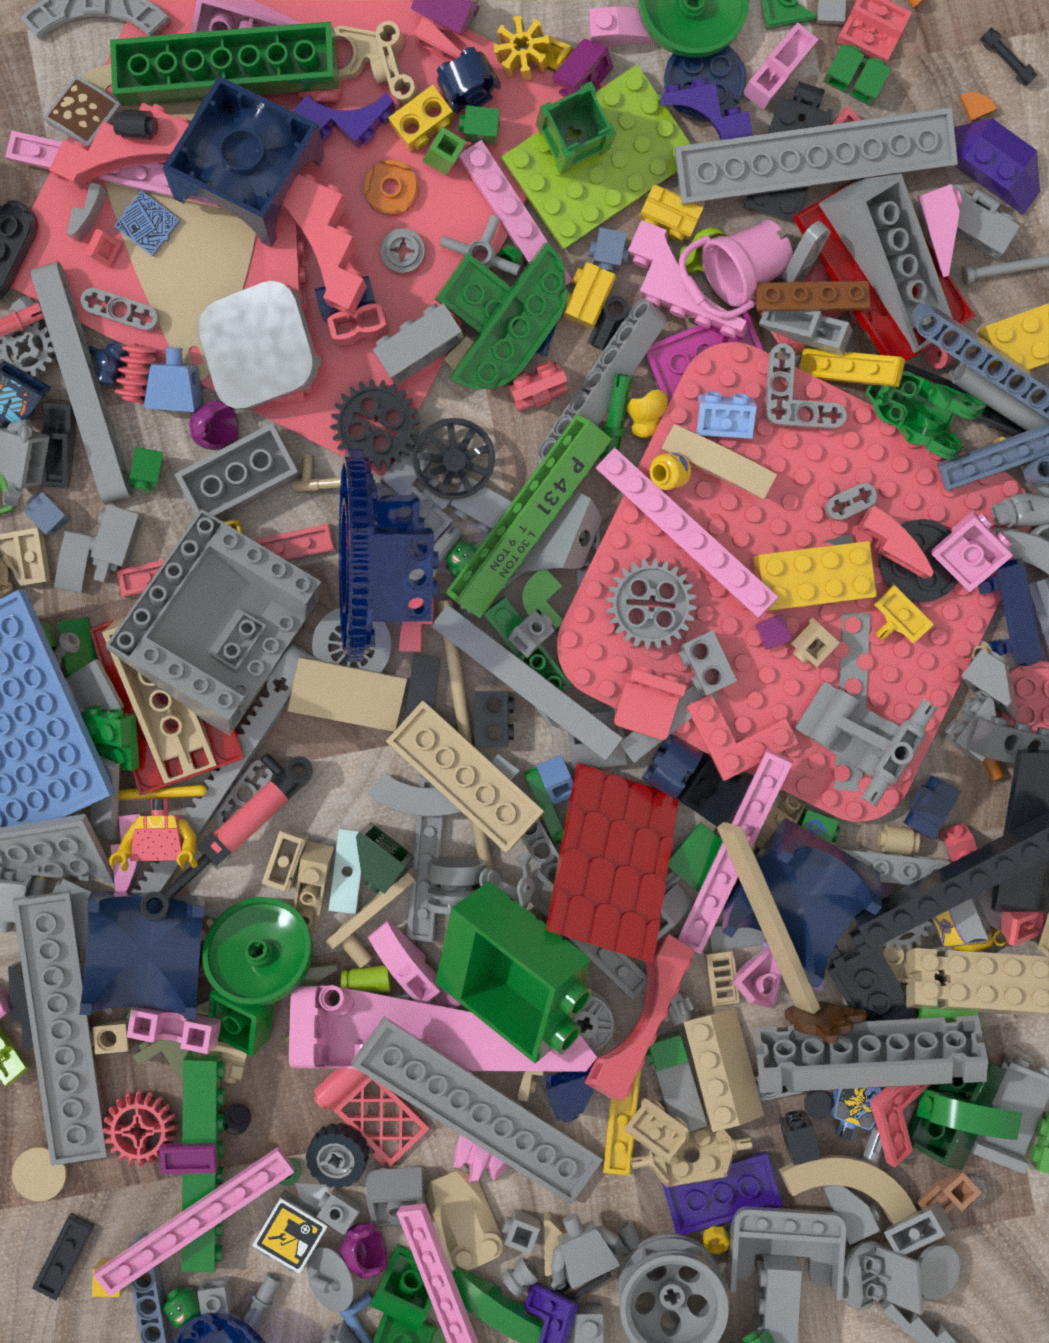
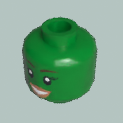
M460 541L446 556L445 559L448 563L445 566L446 569L457 578L479 548V545L475 541L471 544L466 541Z
M178 1286L166 1295L169 1301L164 1304L163 1310L175 1328L183 1327L186 1330L202 1318L198 1294L194 1288L187 1287L182 1290L181 1286Z

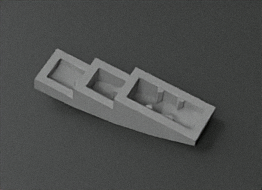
M884 1299L878 1301L883 1311L917 1342L959 1343L940 1320L930 1327L919 1314L910 1310L904 1314L896 1304Z

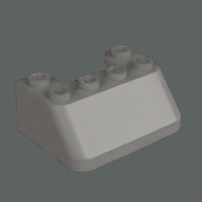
M750 1206L742 1207L736 1211L729 1231L730 1244L727 1250L726 1280L730 1293H736L737 1280H745L753 1274L755 1254L809 1257L808 1272L811 1280L817 1285L830 1286L836 1300H842L846 1224L839 1214L826 1211Z

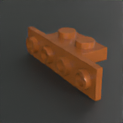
M868 281L757 283V312L869 310Z

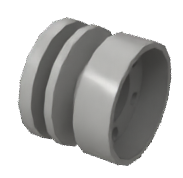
M441 857L429 860L428 881L440 886L428 889V896L431 899L428 900L427 909L431 912L450 915L453 906L479 888L473 885L480 884L479 877L481 872L486 869V862L469 857Z
M591 988L592 995L588 1003L574 1017V1021L580 1025L579 1020L589 1017L591 1025L586 1024L584 1028L581 1027L580 1035L592 1051L595 1052L605 1046L611 1038L614 1020L610 1003L604 994Z

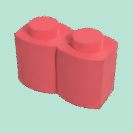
M379 304L364 305L358 308L353 316L341 311L327 319L332 339L337 345H350L356 343L362 337L377 338L389 331L383 308Z

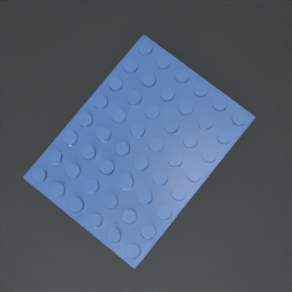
M19 589L0 599V827L66 817L116 794L25 589Z

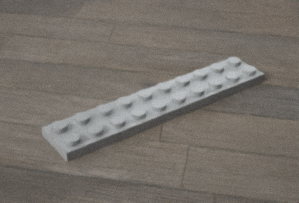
M952 108L677 146L674 148L681 205L958 165Z
M69 890L13 898L12 903L51 1166L107 1157L88 1015H79L83 977L71 892Z
M385 1016L351 1061L352 1066L571 1205L603 1161L602 1157Z

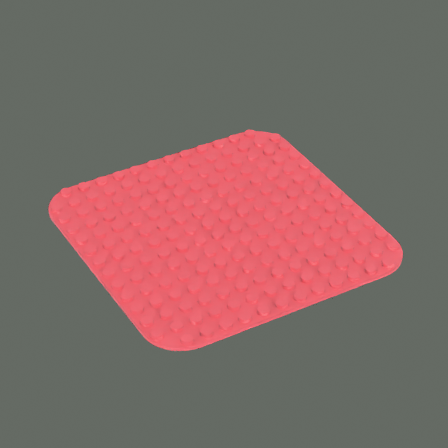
M728 342L717 344L702 351L686 368L637 468L651 480V462L656 456L667 453L661 450V447L674 424L696 433L699 394L705 395L706 392L712 391L719 392L722 396L733 397L737 393L749 395L750 398L754 399L757 406L752 439L700 436L776 473L777 476L765 498L761 500L739 487L735 488L715 476L707 475L692 466L690 479L684 486L662 491L754 575L753 557L757 555L834 546L832 543H824V541L848 534L852 535L853 543L870 541L876 597L766 611L758 619L626 496H623L560 625L557 636L559 663L566 677L577 689L617 709L628 672L632 669L637 670L638 666L654 670L653 675L664 678L665 675H670L681 679L680 684L687 686L685 691L691 688L693 685L690 677H693V673L689 666L684 667L678 652L682 651L679 645L713 630L737 680L714 692L718 697L715 701L735 741L738 742L786 718L798 744L778 753L793 760L780 790L840 819L864 822L880 818L896 808L907 794L961 683V675L968 668L972 660L971 651L975 646L979 645L1020 560L1010 558L971 592L958 581L949 593L939 599L923 603L913 602L934 624L914 644L904 634L896 630L882 641L875 632L885 625L887 621L884 614L874 605V602L889 589L880 573V553L876 552L881 541L857 528L868 508L843 520L833 521L825 514V504L831 497L856 485L867 483L872 485L877 493L876 501L870 507L876 506L900 525L912 520L927 519L941 523L952 532V528L971 511H974L977 515L983 512L993 523V526L990 528H1009L1006 525L997 526L994 523L991 505L1000 503L1002 499H1008L1013 495L1026 492L1015 478L1004 471L946 491L937 463L949 459L932 453L926 449L927 447L912 445L906 442L899 429L892 424L884 423L878 417L873 405L797 367L794 368L793 400L841 404L847 413L846 421L842 426L832 430L771 425L767 422L764 413L769 353L745 343ZM779 359V368L777 370L773 369V372L783 371L788 373V369L782 370L784 361ZM777 377L773 380L772 385L775 391L784 392L787 389L785 379ZM771 396V400L777 399V407L771 410V414H775L776 419L779 420L782 415H785V411L780 410V402L782 400L786 401V397L775 398ZM801 407L798 416L800 420L809 422L812 420L813 412L808 407ZM818 408L819 417L817 423H820L822 417L831 418V423L833 424L837 419H840V416L835 414L834 409L829 414H820L822 408ZM962 450L960 455L965 454L967 452ZM859 489L860 494L852 499L854 503L863 500L866 504V498L869 497V493L867 491L862 492ZM834 501L835 506L832 508L833 513L839 512L841 516V510L849 505L847 501L841 504ZM709 513L719 514L727 521L729 534L726 532L724 522L717 517L711 516ZM1013 526L1010 528L1030 533L1033 526ZM656 558L658 567H661L665 561H668V570L677 566L679 567L676 573L678 577L684 574L687 575L683 584H692L693 586L687 592L688 594L696 595V598L689 600V604L697 608L688 611V614L694 618V621H685L684 624L689 630L683 631L679 629L678 632L681 636L679 640L670 636L671 645L669 646L661 640V647L659 649H656L654 642H651L649 649H645L643 641L637 647H634V638L631 637L625 642L623 641L626 634L624 631L615 633L619 627L618 623L609 624V621L615 616L614 614L606 613V610L612 608L613 604L606 602L605 599L613 597L614 594L607 589L608 587H617L613 580L614 577L624 578L621 569L624 568L631 572L630 563L634 562L640 568L641 560L645 559L648 566H651L652 560ZM634 581L631 585V591L635 596H643L645 586L640 581ZM662 584L659 588V594L664 599H670L673 589L669 584ZM651 596L647 601L626 600L628 605L648 606L650 612L655 607L675 608L673 603L653 602V597ZM632 609L629 612L628 618L632 624L637 625L641 623L643 615L640 610ZM661 611L657 614L656 621L661 627L669 625L670 616L668 613ZM843 613H870L869 654H861L857 658V666L862 670H868L867 709L881 718L901 726L903 721L910 720L922 699L929 701L930 705L938 707V710L924 729L926 736L914 753L912 760L907 764L896 784L890 785L877 807L861 798V795H863L873 778L863 772V778L858 781L859 791L834 789L835 779L843 782L850 777L849 768L845 765L835 767L836 755L795 728L822 683L826 682L839 690L840 659L846 657L849 653V646L841 641ZM783 614L792 640L765 650L755 624ZM849 617L844 622V628L849 633H856L861 628V622L857 617ZM811 618L816 620L840 642L818 667L810 661L804 664L793 654L796 648L791 644L810 624L809 620ZM698 643L694 646V657L699 660L705 657L706 648L702 644ZM709 669L705 673V680L708 684L713 685L718 680V674L714 669ZM851 678L846 681L844 688L848 694L856 695L861 691L862 685L858 679ZM692 718L672 733L695 748L709 754ZM759 764L744 772L754 776Z

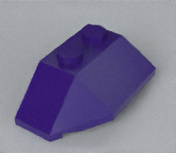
M993 118L954 127L958 165L955 167L1023 215L1040 193L1037 150Z

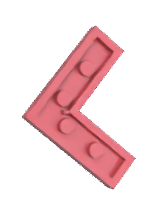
M712 694L686 706L723 781L759 764L766 749L780 753L798 744L786 718L736 742Z
M930 1085L886 1087L870 1101L886 1162L893 1167H896L913 1152L903 1109Z

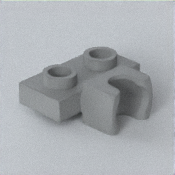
M434 478L430 483L437 489L440 486L437 478ZM411 485L394 504L397 509L435 542L453 522L444 513L453 499L439 498L430 493L426 488L421 493Z

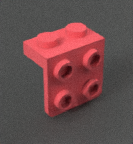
M638 666L637 670L632 669L628 672L615 714L614 724L655 739L665 740L668 737L678 701L684 697L687 686L680 684L681 679L665 675L664 678L653 675L654 670Z

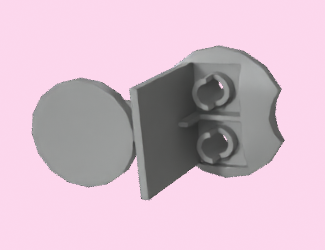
M871 1240L861 1242L851 1250L844 1261V1292L842 1299L849 1307L861 1311L869 1309L882 1298L921 1315L923 1314L922 1296L931 1300L941 1299L948 1295L955 1287L960 1276L961 1264L959 1256L953 1248L944 1244H934L925 1249L922 1254L907 1257L884 1248L881 1244Z

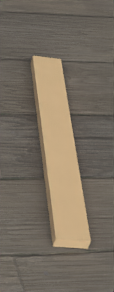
M723 822L717 829L795 1007L814 1014L820 1009V1005L811 984L808 982V977L743 827Z

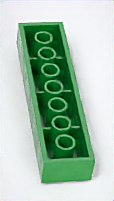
M331 21L110 39L112 94L122 106L142 105V103L157 104L204 100L218 76L258 95L339 89L337 35Z

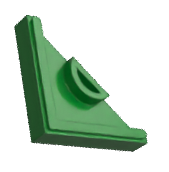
M761 0L766 30L796 25L797 22L799 24L813 22L817 19L815 12H810L800 5L797 0Z

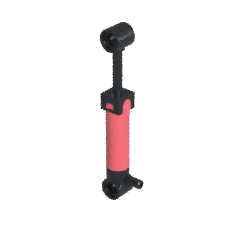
M266 753L261 758V762L275 776L219 829L207 836L197 846L202 856L197 860L198 865L196 868L190 866L162 893L154 891L144 895L140 902V910L145 919L154 923L164 920L170 911V900L210 863L218 870L231 857L234 851L302 787L308 785L313 773L311 762L305 757L297 756L290 759L283 768L269 753ZM300 766L306 770L307 774L303 778H295L291 770L294 767ZM153 900H159L163 903V908L158 914H150L147 911L148 904Z

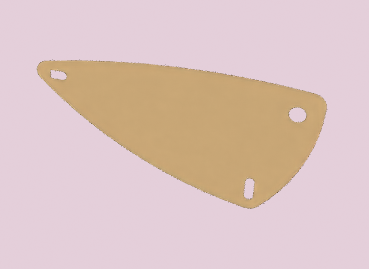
M111 64L90 69L82 79L105 92L106 88L112 84ZM203 100L157 103V105L166 109L169 112L168 114L175 118L180 115L191 121ZM141 105L123 106L122 110H139ZM105 182L107 193L118 221L126 211L125 206H130L141 190ZM143 191L176 216L180 222L168 236L169 241H164L154 256L150 255L122 232L121 235L149 305L159 314V326L169 346L183 348V364H192L189 349L192 346L199 348L203 363L198 364L197 367L200 381L208 376L210 371L199 337L198 325L201 314L214 301L243 290L256 233L239 217L222 206L217 208L190 201H185L183 204L173 197Z

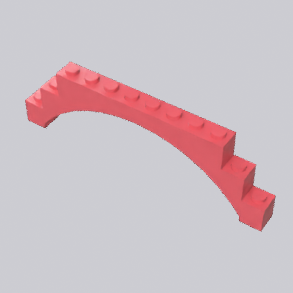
M142 103L139 110L151 111L158 121L157 134L153 135L151 140L123 139L115 134L113 125L103 121L90 148L78 141L72 144L63 140L49 170L57 179L82 190L85 183L126 167L149 163H166L191 121L180 115L175 118L169 115L166 109L157 104H153L151 107ZM302 172L301 175L298 174L290 186L282 208L297 223L314 250L326 287L323 298L327 305L353 316L367 285L360 272L349 267L345 270L357 244L352 236V232L342 226H337L335 229V226L347 203L340 189L331 184H327L326 187L318 184L313 176Z

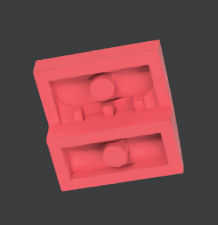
M857 0L836 42L841 45L843 43L846 46H856L865 57L871 59L878 58L887 64L912 12L889 0Z

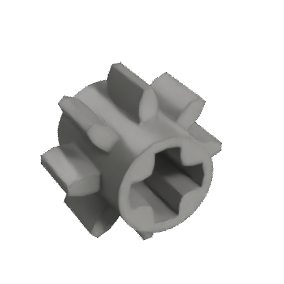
M678 992L672 997L668 1006L669 1012L664 1021L671 1020L673 1026H676L692 1018L689 1011L693 1010L694 1006L688 995L682 997L681 993Z

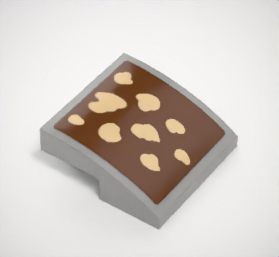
M75 76L43 119L50 126L67 134L74 142L78 141L90 148L102 122L111 124L114 114L120 112L123 106L96 86Z

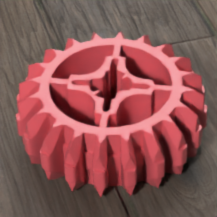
M139 1090L136 1096L129 1092L125 1095V1099L120 1097L116 1101L117 1106L112 1105L108 1111L111 1115H107L104 1119L108 1126L103 1129V1133L110 1134L105 1143L114 1144L110 1150L111 1153H115L117 1150L121 1153L118 1157L119 1161L129 1157V1165H133L136 1159L139 1166H144L146 1159L150 1164H154L156 1157L160 1158V1145L172 1144L170 1141L177 1139V1134L172 1131L177 1130L179 1127L178 1123L171 1122L177 1115L173 1112L168 1114L167 1111L170 1109L171 1103L163 1106L161 1104L163 1096L153 1100V1091H150L146 1098H144L142 1090ZM135 1109L136 1113L133 1115V1121L121 1124L124 1112ZM147 1110L154 1114L158 1120L151 1119ZM156 1132H161L159 1143L146 1148L149 1136L154 1135ZM124 1136L131 1138L134 1145L129 1143Z

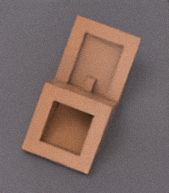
M961 1171L935 1182L916 1202L924 1208L939 1201L947 1215L955 1206L963 1211L982 1192Z

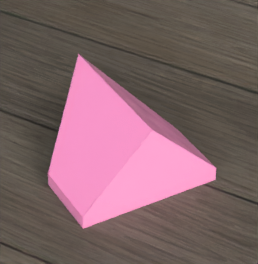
M768 946L739 966L732 982L749 1003L774 1008L783 977L770 947Z

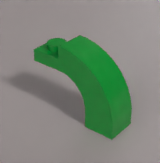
M927 1088L920 1094L917 1116L929 1119L930 1122L969 1133L1018 1140L1022 1112L1001 1105L985 1104L953 1097Z

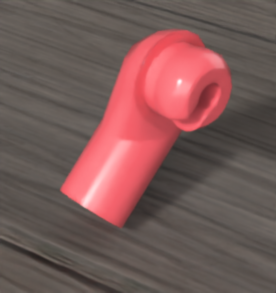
M341 88L298 92V95L302 100L309 96L317 103L335 104L340 99Z

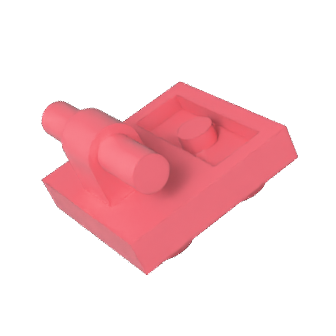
M543 362L536 366L537 370L526 374V371H522L516 378L506 383L510 394L515 400L514 404L517 412L535 405L538 408L552 402L551 399L569 392L565 383L567 382L566 375L557 362Z

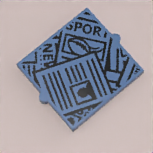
M141 190L130 206H125L126 211L114 227L150 255L154 256L164 241H169L168 236L180 220Z

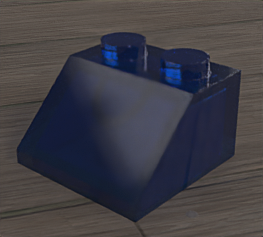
M593 1064L586 1072L562 1071L546 1077V1092L556 1122L563 1120V1122L573 1121L579 1118L578 1114L584 1112L595 1090L585 1084Z

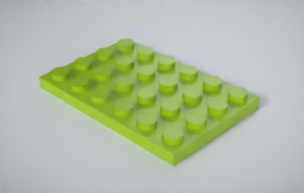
M638 64L608 83L595 94L608 123L613 124L617 133L609 151L601 155L597 154L576 164L569 171L560 175L551 150L543 134H540L538 131L501 157V160L563 251L650 192L653 184L659 186L675 175L677 168L674 148L691 145L666 106L660 105L658 94ZM573 129L568 130L569 134L566 136V139H572L574 143L578 142L580 133Z

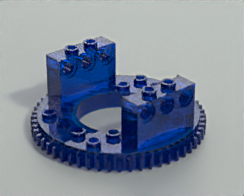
M359 448L346 449L345 457L342 460L340 478L338 543L339 610L342 649L347 662H362L363 655L368 654L370 646H375L373 622L432 621V598H437L438 582L433 580V569H438L439 555L438 551H434V533L432 529L424 528V517H419L420 501L418 496L378 495V487L373 478V473H371L369 458L364 457L363 450ZM408 506L412 510L407 517H400L397 515L399 508ZM418 540L424 541L425 546L423 547V544H418ZM415 569L424 571V575L418 580L410 579L409 574ZM414 598H421L423 600V604L418 608L408 606L409 602Z

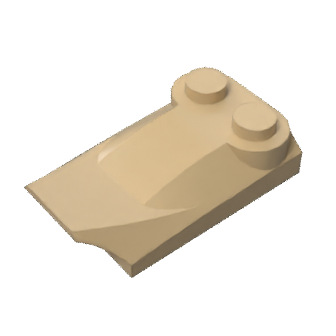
M459 1169L429 1182V1188L425 1196L449 1251L451 1263L455 1268L457 1266L465 1271L471 1270L496 1259L508 1250V1246L504 1245L505 1239L480 1182L469 1183V1173Z

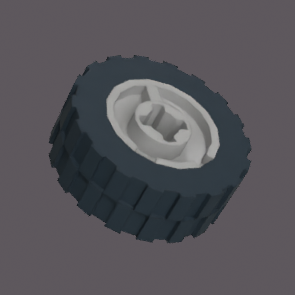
M331 1123L326 1127L320 1128L319 1132H316L313 1136L306 1154V1165L312 1177H315L320 1184L327 1185L326 1187H337V1189L344 1186L349 1187L352 1183H356L360 1176H362L369 1159V1147H367L366 1138H363L359 1130H355L353 1126L344 1125V1123Z

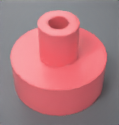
M935 344L925 349L926 361L935 369L950 365L954 359L952 355Z

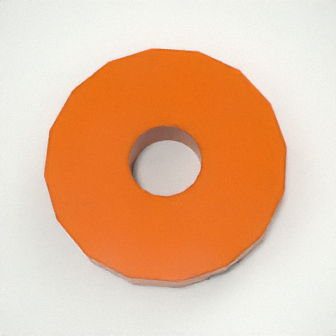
M396 159L380 161L381 163L372 166L368 170L364 179V193L367 202L375 211L383 215L396 216L405 213L414 205L418 197L419 185L415 173L402 161ZM388 181H395L399 185L397 192L394 194H387L383 190L385 183Z

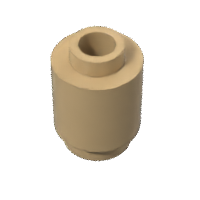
M885 825L884 829L878 832L877 844L879 847H882V852L911 855V853H918L920 833L913 831V828Z

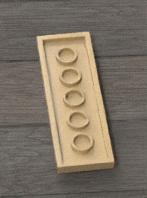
M424 701L413 710L386 740L392 748L506 853L510 852L545 813L543 809Z

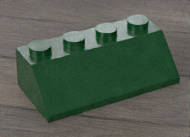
M370 822L356 835L361 876L366 880L364 884L370 890L377 894L380 891L385 894L414 854Z
M988 1059L986 1082L964 1083L962 1077H953L952 1083L931 1084L928 1089L969 1101L992 1104L1007 1069ZM917 1109L908 1127L912 1147L945 1167L963 1170L978 1134L932 1123L929 1119L917 1116Z

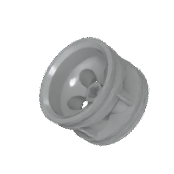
M662 1233L651 1236L638 1243L628 1253L619 1272L618 1292L621 1321L632 1343H718L727 1325L729 1307L721 1271L712 1253L697 1240L677 1233ZM663 1265L666 1267L664 1274L660 1277H652L648 1274V1272ZM683 1266H688L697 1270L698 1273L695 1277L686 1279L679 1274V1270ZM673 1289L675 1294L670 1295L667 1290ZM650 1292L655 1297L651 1306L643 1308L635 1303L640 1294ZM693 1294L701 1295L707 1300V1304L701 1310H693L687 1304L688 1298ZM670 1310L676 1312L680 1317L679 1324L673 1328H667L661 1324L663 1314Z

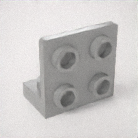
M100 660L92 661L65 678L80 713L86 711V707L95 705L102 706L103 710L124 708Z

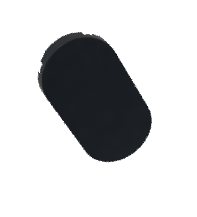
M16 200L6 201L7 204L0 205V300L9 291L37 234L38 224L34 212L28 206Z

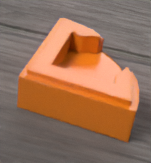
M970 92L964 93L959 97L969 122H973L997 110L994 102L983 94Z

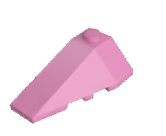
M197 0L190 33L303 23L255 0Z

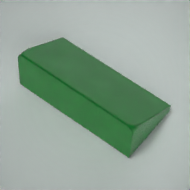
M89 617L57 622L59 636L71 632L77 635L80 640L79 650L75 653L68 652L64 656L67 675H72L87 664L97 660L90 632Z

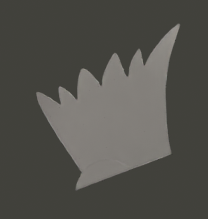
M538 457V461H539V465H540V463L542 462V460ZM575 489L571 498L565 502L554 521L548 525L540 540L531 548L523 563L517 567L513 574L553 568H582L602 521L599 510L591 498ZM584 530H587L588 533L586 534V536H585V538H584V540H583V542H582V545H580V543H579L580 534H581Z

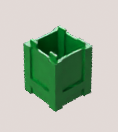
M592 81L582 85L579 91L554 103L550 101L540 106L536 126L539 133L543 134L551 150L560 175L569 171L576 164L597 154L601 155L609 151L617 134L613 124L608 123L595 96L596 90ZM573 129L580 133L578 142L574 143L572 139H566V136L569 134L568 130Z

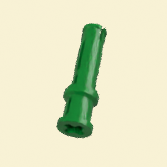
M615 373L606 424L601 429L612 440L607 445L604 453L600 455L601 457L605 458L614 448L618 451L620 450L621 439L626 433L623 423L633 377L631 375Z

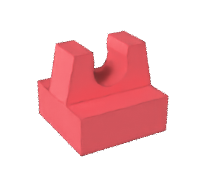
M96 229L91 232V241L88 247L84 246L83 252L110 268L122 243L104 231Z

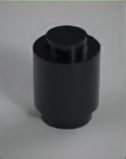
M123 109L121 112L114 114L113 129L115 134L123 139L151 140L153 135L157 134L158 121L151 111Z

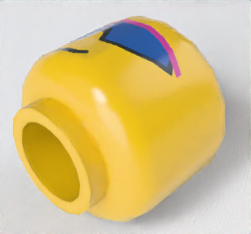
M679 452L658 455L650 465L651 480L661 490L680 488L689 481L691 476L690 462L686 456Z

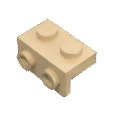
M646 1098L641 1101L640 1109L625 1127L626 1133L668 1164L672 1162L689 1139L688 1126L682 1119L677 1116L672 1118L665 1113V1108L655 1100L650 1102Z

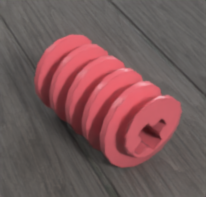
M131 343V345L122 346V349L128 352L129 356L120 357V360L125 362L127 367L118 368V371L125 374V378L116 379V382L122 384L123 388L115 389L114 392L122 396L121 398L124 400L144 404L145 398L142 396H146L147 387L144 385L148 383V376H146L150 371V365L148 364L156 362V357L150 353L157 352L158 349L148 345Z

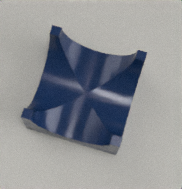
M218 76L162 169L175 200L184 204L188 196H198L212 201L239 217L257 234L261 243L272 247L277 239L276 226L278 216L294 179L307 163L311 161L320 166L325 156L317 123Z
M785 817L756 855V860L801 964L807 973L808 982L819 987L824 981L830 955L848 924L864 909L876 915L882 908L880 872ZM740 879L733 886L724 905L722 933L731 938L739 928H753L762 931Z
M91 890L87 904V943L79 1015H92L96 1011L109 1008L144 1007L172 1011L182 1015L184 1019H196L204 896L177 894L170 900L168 916L161 922L154 923L145 919L140 910L141 899L147 893ZM153 900L148 904L147 911L150 914H158L163 908V903L159 900Z

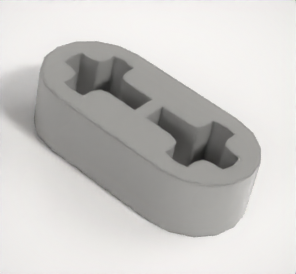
M867 483L856 485L827 500L824 508L825 514L833 521H840L875 503L877 498L876 490ZM859 489L862 492L867 491L869 493V497L866 498V504L863 500L854 503L852 499L860 494ZM834 501L838 504L847 501L849 505L841 510V516L839 512L833 513L832 508L835 506Z

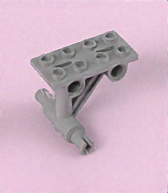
M824 682L795 728L873 778L863 795H861V798L877 807L890 785L896 784L907 764L912 760L914 753L926 736L924 729L938 710V707L930 705L929 701L922 699L910 720L903 721L902 725L898 726L873 713L850 694Z

